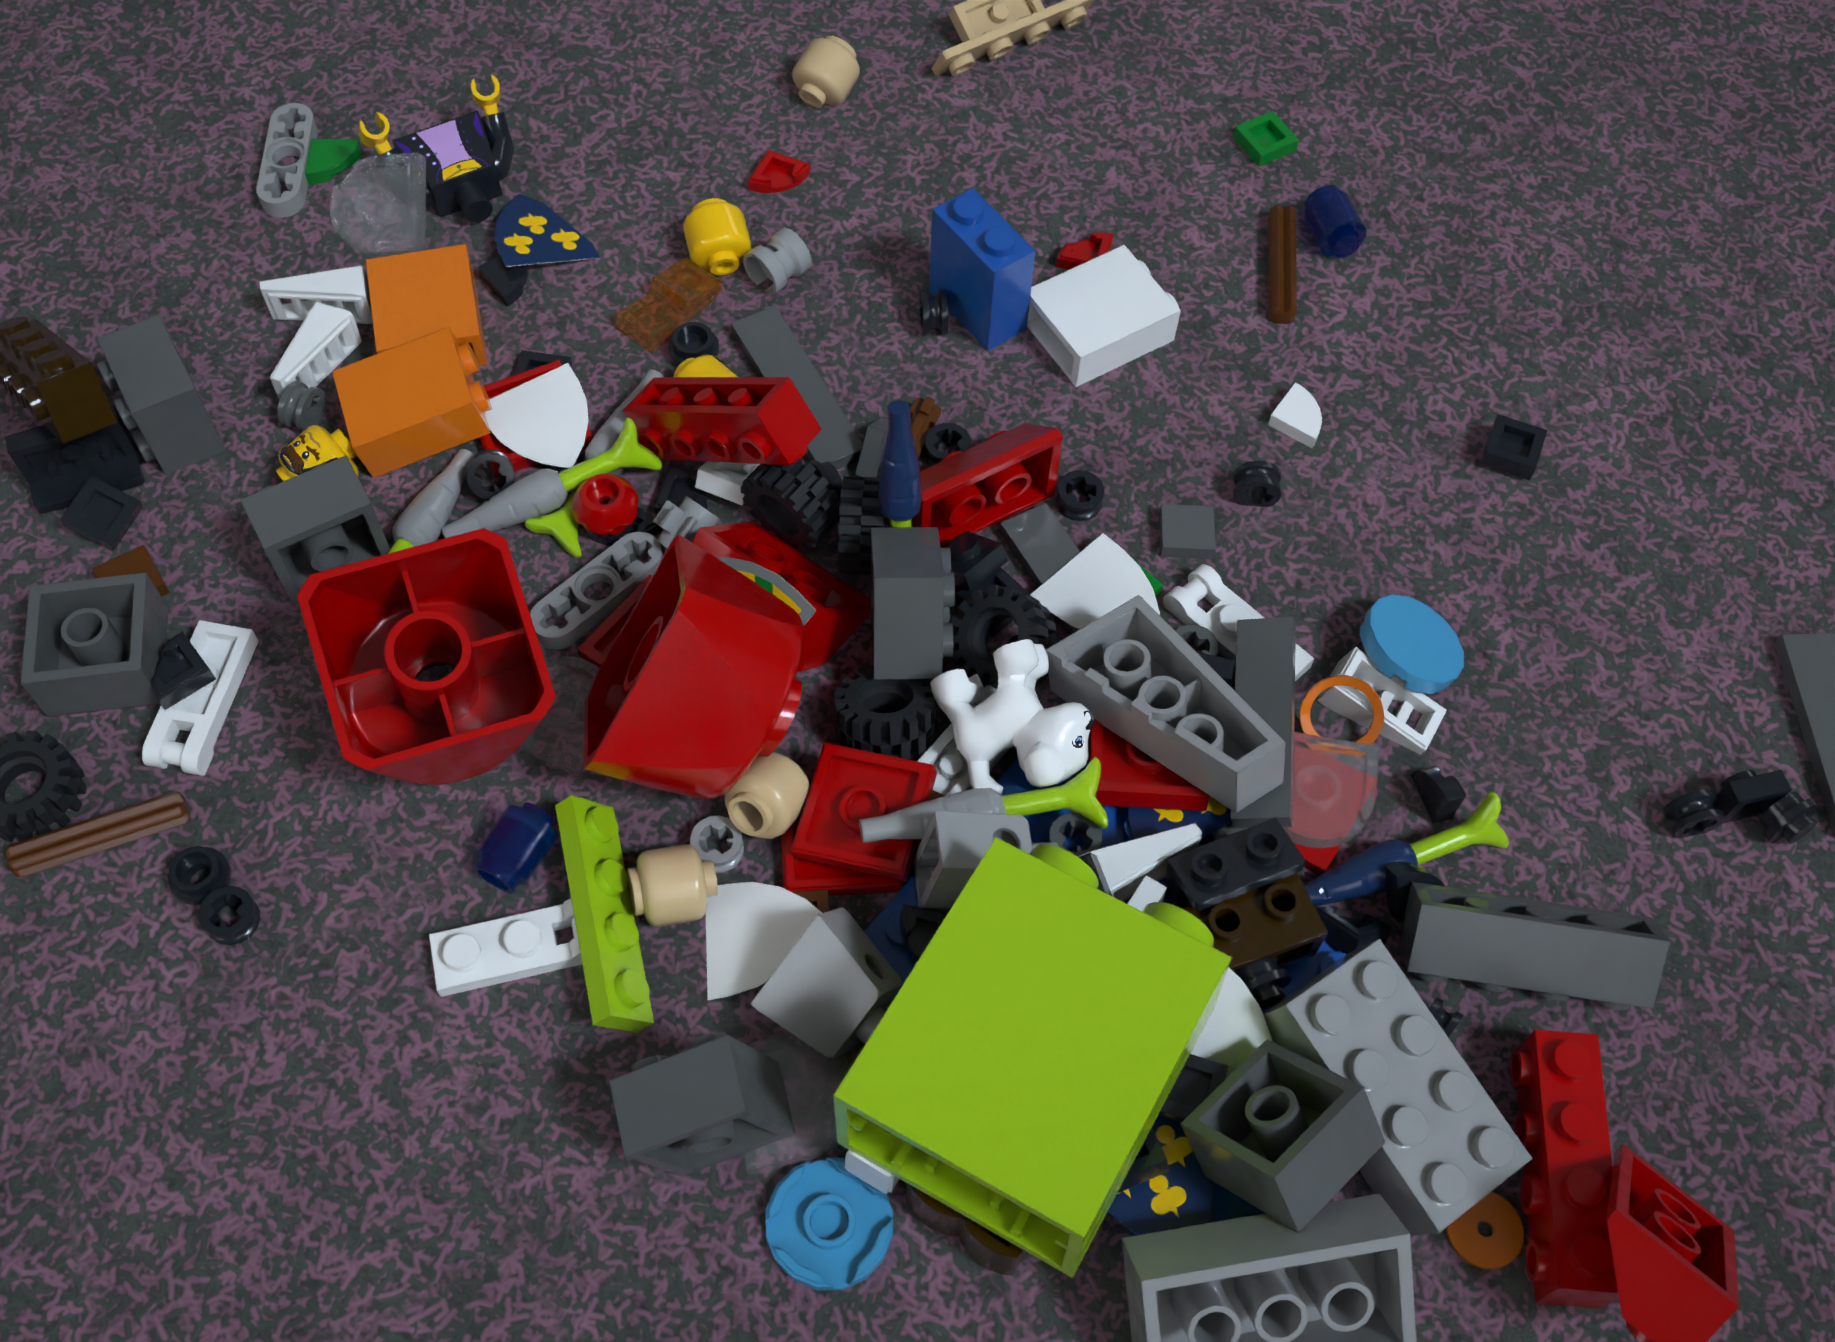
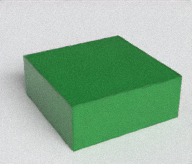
M1273 111L1235 126L1233 134L1235 141L1258 167L1295 152L1299 143V139Z

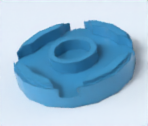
M1391 594L1379 598L1365 613V620L1360 625V638L1367 656L1385 676L1391 679L1396 674L1402 680L1407 681L1403 686L1406 689L1417 693L1434 694L1446 689L1464 667V651L1457 634L1445 619L1428 605L1409 596Z
M842 1157L826 1158V1160H817L812 1163L808 1161L794 1167L776 1185L766 1208V1239L775 1263L793 1281L816 1291L844 1290L866 1280L884 1261L893 1238V1209L888 1195L845 1169V1158Z

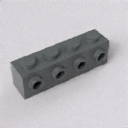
M1411 882L1399 939V951L1407 971L1413 972L1414 975L1426 981L1441 983L1448 981L1449 978L1473 981L1477 986L1495 992L1507 991L1509 987L1533 990L1537 995L1554 1001H1566L1570 996L1592 999L1596 1003L1614 1010H1628L1630 1006L1654 1008L1670 945V940L1652 917Z

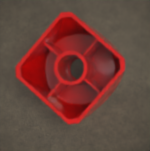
M482 528L311 574L297 595L343 759L365 770L424 785H443L479 776L496 768L518 750L545 717L556 697L507 540L487 529ZM449 665L455 667L449 675L442 679L430 682L416 680L421 672L433 666Z
M678 534L669 544L591 683L584 701L583 768L646 787L706 800L714 799L728 792L742 778L757 756L768 757L778 747L793 721L802 694V683L795 679L804 646V627L800 615L792 607L745 575Z

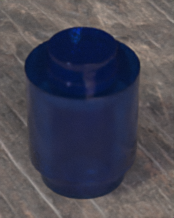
M1326 185L1313 191L1305 201L1304 218L1321 252L1327 257L1333 255L1336 257H1347L1356 252L1364 241L1367 231L1348 194L1334 185Z
M525 802L522 807L508 805L476 851L479 859L473 866L474 872L494 887L513 894L519 884H527L558 838L556 832L551 828L554 823L553 818L543 809L528 802Z

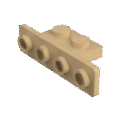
M967 0L952 7L948 15L962 43L944 50L931 69L935 76L950 71L952 76H957L972 68L976 64L975 59L988 55L990 60L998 59L1010 52L1014 47V43L1023 39L1026 40L1028 45L1036 43L1051 32L1050 28L1061 23L1064 29L1072 28L1087 18L1088 14L1086 11L1095 0H1064L1047 8H1044L1041 0Z

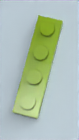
M571 795L556 804L555 808L593 1026L638 1033L654 1024V1018L614 807Z

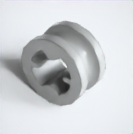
M720 815L709 816L699 821L690 835V845L697 849L702 862L713 861L716 873L731 870L741 861L744 853L742 832L734 826L730 818ZM711 835L718 840L726 836L730 837V839L726 840L728 851L723 854L716 849L710 850L707 853L703 850L708 849L706 838Z

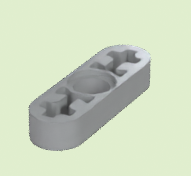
M289 103L282 105L272 113L256 192L263 210L273 217L283 218L292 216L299 212L305 204L308 189L305 170L311 140L317 139L318 127L311 109L304 104ZM294 123H296L294 128L295 138L290 137L288 129H292ZM284 157H300L294 164L288 166L277 165V162ZM280 181L285 182L288 191L282 193L281 197H279L282 188Z
M632 532L623 536L537 602L532 608L530 616L539 644L548 649L555 650L569 647L607 618L649 574L652 576L663 557L662 546L656 541L657 538L646 532ZM634 552L639 556L648 553L649 561L645 564L639 560L630 563L629 555ZM623 571L625 572L626 581H622L619 575ZM595 582H606L613 587L612 593L602 600H590L583 595L585 589ZM572 598L577 604L573 609L570 604V599ZM551 616L557 620L565 617L566 626L562 629L555 625L548 627L546 619Z

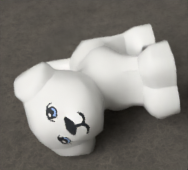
M1024 639L998 648L993 653L995 666L998 671L997 691L978 706L977 704L981 701L983 685L978 674L968 678L964 669H955L935 677L930 682L935 700L953 724L954 740L958 750L967 761L969 783L972 789L992 788L1002 794L1003 786L995 782L990 776V762L1007 747H1016L1020 768L1025 772L1029 783L1039 788L1069 781L1086 766L1089 756L1088 737L1094 724L1093 717L1086 707L1076 702L1043 708L1035 692L1036 680L1047 674L1049 670L1048 655L1042 644H1034L1032 640Z

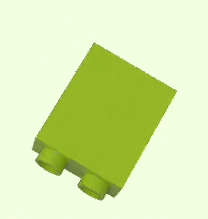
M996 837L833 1095L837 1143L1073 1278L1214 1009L1232 957L1212 947L1214 945V938L1210 930L1203 922L1186 910L1168 903L1152 902L1147 904L1143 911H1140L1097 889L1099 882L1094 871L1071 852L1054 845L1039 844L1028 854Z

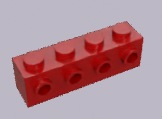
M654 377L622 410L626 418L629 417L634 421L637 427V434L639 435V443L649 449L659 459L786 466L795 463L805 455L808 449L807 445L822 429L790 377Z
M1535 1029L1513 1051L1510 1061V1078L1512 1085L1517 1088L1519 1106L1515 1122V1134L1532 1157L1524 1165V1176L1520 1187L1521 1206L1523 1212L1528 1214L1530 1241L1526 1248V1270L1529 1279L1534 1283L1535 1303L1601 1309L1617 1300L1619 1295L1607 1225L1613 1166L1598 1034Z

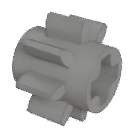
M687 496L679 507L667 500L653 520L664 529L656 541L668 548L669 544L679 534L693 542L699 527L716 526L720 518Z

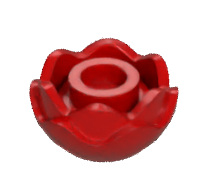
M597 474L583 481L576 490L572 501L573 516L578 524H582L592 534L616 535L623 532L627 526L635 521L639 497L635 488L626 479L615 474Z

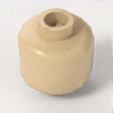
M827 36L826 38H815L806 46L793 68L792 77L796 87L799 89V97L806 104L816 108H822L824 103L838 106L845 101L858 79L860 67L856 60L855 50L847 42L835 36Z
M772 752L768 757H756L742 778L725 793L724 802L731 822L742 833L757 838L773 839L784 834L802 815L810 784L806 774L798 764L789 757Z
M690 844L643 851L638 856L636 867L628 868L627 870L634 915H644L647 922L654 927L699 920L706 913L708 906L707 897L718 895L717 877L713 861L702 862L699 852Z

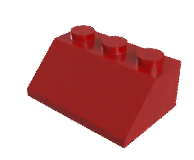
M1024 423L1009 431H998L985 442L963 452H953L947 455L940 463L920 471L922 501L919 513L911 518L912 527H938L940 548H946L951 540L963 535L966 531L975 534L1054 496L1063 434L1055 427Z
M754 521L699 527L692 542L716 558L729 557L750 561L777 573L816 609L815 613L803 626L804 646L797 672L824 666L871 614L870 598Z
M1622 1143L1614 1152L1607 1212V1225L1622 1318L1627 1321L1628 1330L1639 1342H1707L1739 1308L1734 1229Z

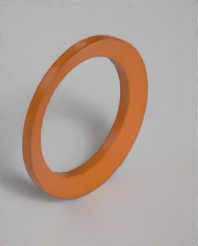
M1335 675L1322 679L1308 690L1301 703L1300 723L1307 739L1321 751L1341 756L1361 752L1377 739L1383 727L1384 709L1379 695L1372 686L1357 677ZM1345 685L1354 687L1364 693L1372 705V723L1366 733L1354 741L1347 743L1331 742L1323 738L1312 725L1310 711L1315 698L1321 692L1333 686Z

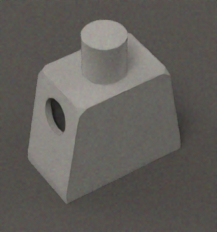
M935 811L913 858L918 907L948 913L996 837L1028 854L1039 844H1049L1057 847L1059 845L1057 842L1032 843L1028 820L1022 815Z
M841 907L818 914L751 1002V1005L824 1056L834 1059L854 1049L860 1041L864 1044L867 1043L886 1013L884 1010L897 995L903 984L901 978L849 912Z

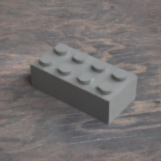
M1380 939L1348 953L1263 1013L1272 1042L1364 1087L1386 1142L1363 1165L1359 1172L1374 1194H1380L1409 1231L1410 1236L1441 1232L1532 1159Z
M1380 1194L1328 1202L1300 1233L1264 1213L1122 1238L1132 1342H1416L1410 1233Z

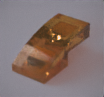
M686 257L653 276L650 294L617 312L616 329L650 353H653L673 336L677 327L690 322L713 301L722 290V281Z

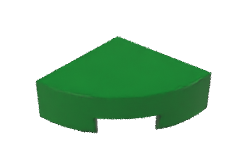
M312 139L305 170L308 184L328 182L333 180V175L343 171L349 165L353 167L362 154L359 139Z

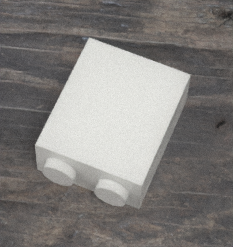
M1123 245L1031 287L1027 327L1075 387L1174 341L1181 310L1175 298L1170 293H1165L1153 279L1146 264L1141 260H1137L1129 249Z

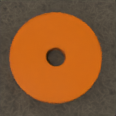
M1493 1192L1487 1194L1445 1228L1449 1243L1457 1255L1470 1265L1482 1269H1497L1506 1266L1518 1256L1524 1241V1229L1519 1214L1506 1199ZM1480 1222H1485L1491 1227L1492 1232L1490 1236L1485 1237L1479 1233L1477 1226Z

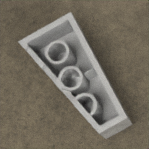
M1140 595L1135 596L1046 649L1049 661L1048 674L1051 692L1068 703L1076 702L1082 704L1091 712L1092 717L1103 726L1235 813L1283 783L1286 742Z

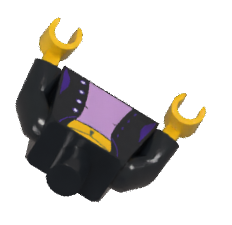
M491 75L494 92L489 96H483L477 92L475 79H472L471 82L473 100L479 107L484 109L485 116L481 117L478 111H474L392 140L394 149L391 148L387 140L390 124L382 113H375L377 126L382 130V133L377 135L369 133L362 120H360L358 132L360 141L365 146L377 150L380 156L376 157V160L398 196L421 207L430 206L440 218L462 210L468 221L478 223L486 220L491 215L493 206L489 200L503 195L500 181L508 176L514 154V146L505 113H499L497 104L501 99L500 83L494 75Z

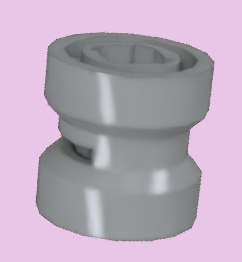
M785 227L771 235L765 247L761 245L756 246L747 252L743 257V263L748 276L756 285H759L767 278L773 281L774 284L764 290L772 296L785 288L788 278L800 277L812 266V258L807 246L798 234Z

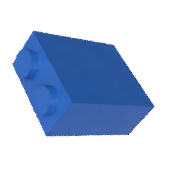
M971 188L932 209L929 290L935 295L939 289H946L948 310L989 351L1027 329L1036 250L974 188Z

